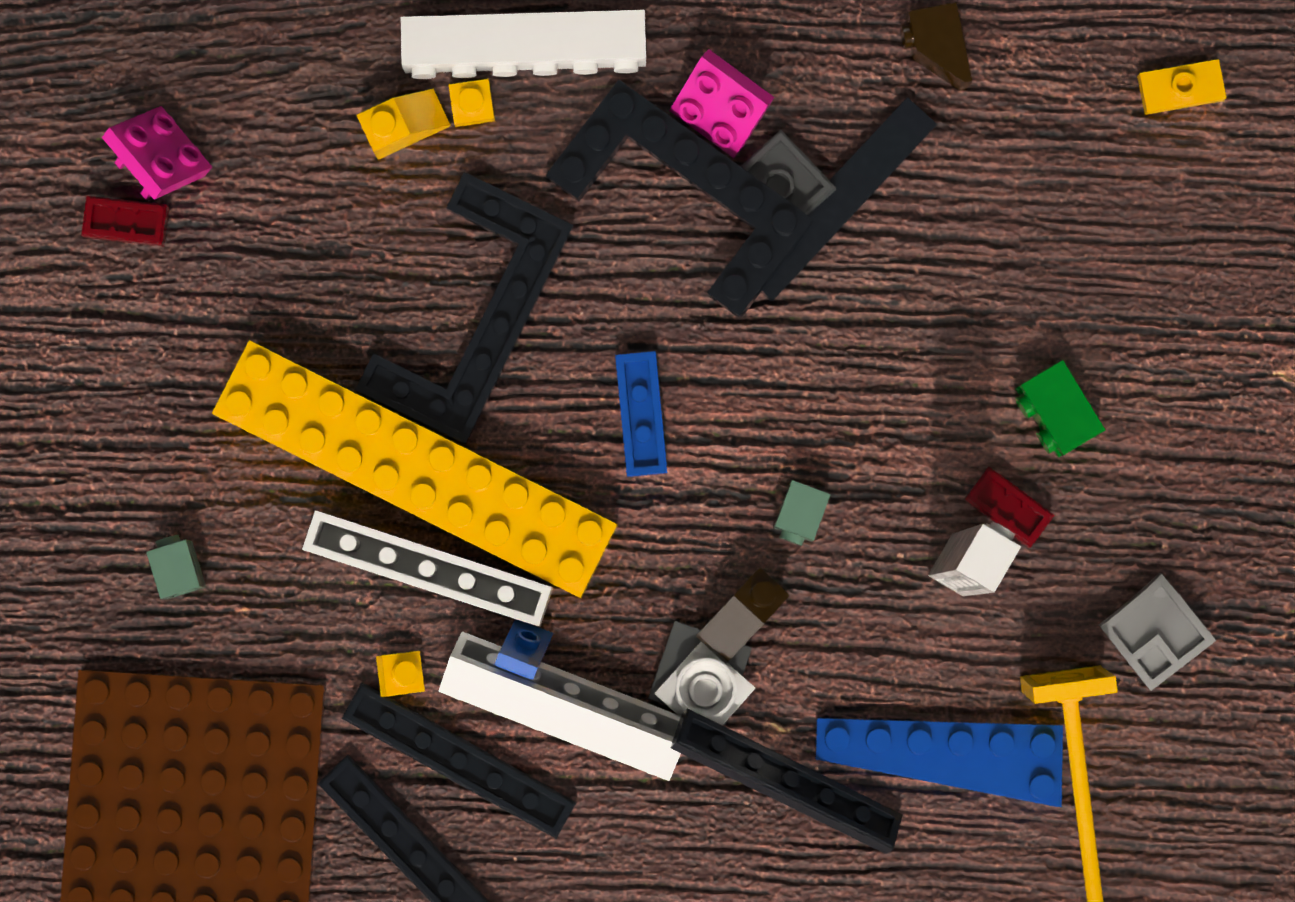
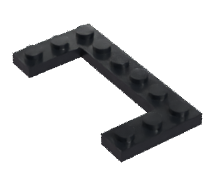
M618 79L547 172V179L580 202L625 141L629 139L752 227L754 231L707 292L710 298L741 319L814 223L813 218Z
M464 172L446 207L447 211L517 244L518 247L447 389L373 353L355 390L466 445L574 226Z

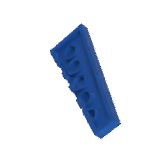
M816 718V760L1054 807H1062L1063 725Z

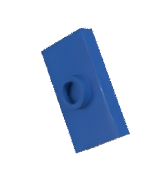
M515 619L494 665L530 680L534 679L549 647L553 632Z

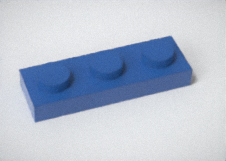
M656 351L615 355L627 477L667 474Z

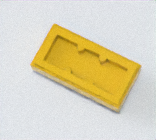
M1219 59L1143 72L1137 76L1145 115L1216 103L1226 99Z

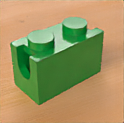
M1063 360L1016 388L1019 394L1015 398L1016 403L1027 419L1030 417L1034 418L1041 430L1036 433L1037 437L1048 454L1054 451L1057 458L1105 431L1104 426Z

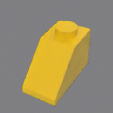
M434 89L394 97L356 115L378 160L451 126Z

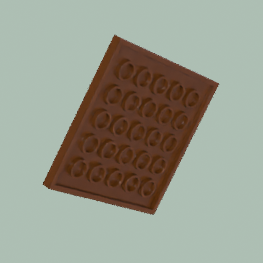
M78 670L60 902H310L326 685Z

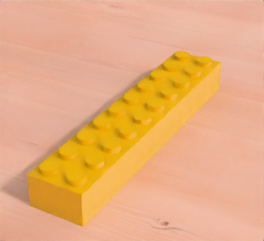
M250 340L211 413L579 598H582L618 526L616 523Z

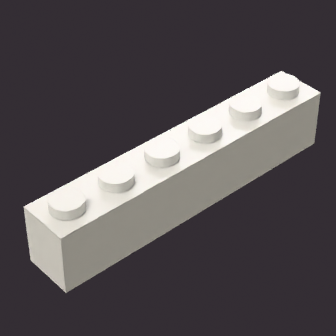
M645 10L400 17L402 67L405 73H412V78L432 79L436 77L438 72H452V76L456 78H471L476 76V71H493V76L510 77L517 75V70H533L534 75L549 76L557 74V69H573L575 74L586 75L597 73L598 68L614 67V72L634 73L638 71V67H646Z
M316 510L302 548L304 551L541 627L553 587Z
M991 522V524L986 523V525L980 524L953 533L928 576L961 596L995 593L1021 546L1012 541L1015 534L995 522Z
M463 631L461 632L450 655L439 692L670 781L681 754L670 748L681 716L541 662L534 679L530 680L494 665L501 646Z

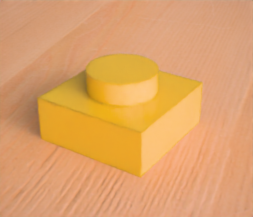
M489 79L449 84L455 127L495 121Z
M420 651L376 656L381 697L425 691Z

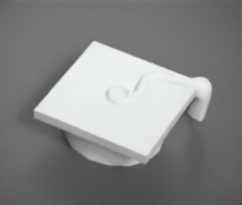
M700 642L654 694L679 716L688 708L723 725L754 691L755 687L731 665L725 664L704 643Z

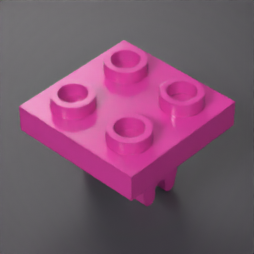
M708 49L700 58L669 111L731 157L735 158L775 97Z
M162 106L111 126L102 136V139L118 156L115 161L116 166L119 169L126 166L144 187L140 194L145 200L150 197L155 200L201 179L212 168V165L201 154V151L190 141Z

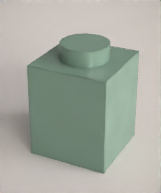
M792 480L789 483L773 527L781 531L779 538L799 546L803 545L804 540L814 541L831 494Z
M174 535L156 541L157 548L146 552L160 599L168 600L206 588L193 541L186 539L181 541L179 535Z

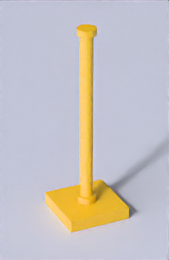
M1101 665L1020 676L1021 691L1034 704L1053 701L1062 703L1087 902H1104L1079 701L1083 700V697L1118 693L1116 676Z

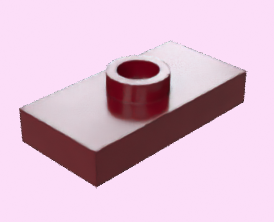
M86 196L81 236L91 239L164 247L169 206L165 204Z
M991 467L985 469L963 499L992 522L998 523L1015 534L1014 538L1028 548L1033 546L1055 516Z

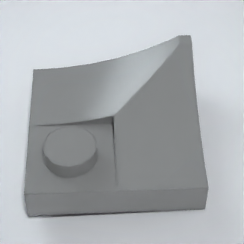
M1161 573L1156 575L1130 600L1099 624V627L1150 691L1216 641Z

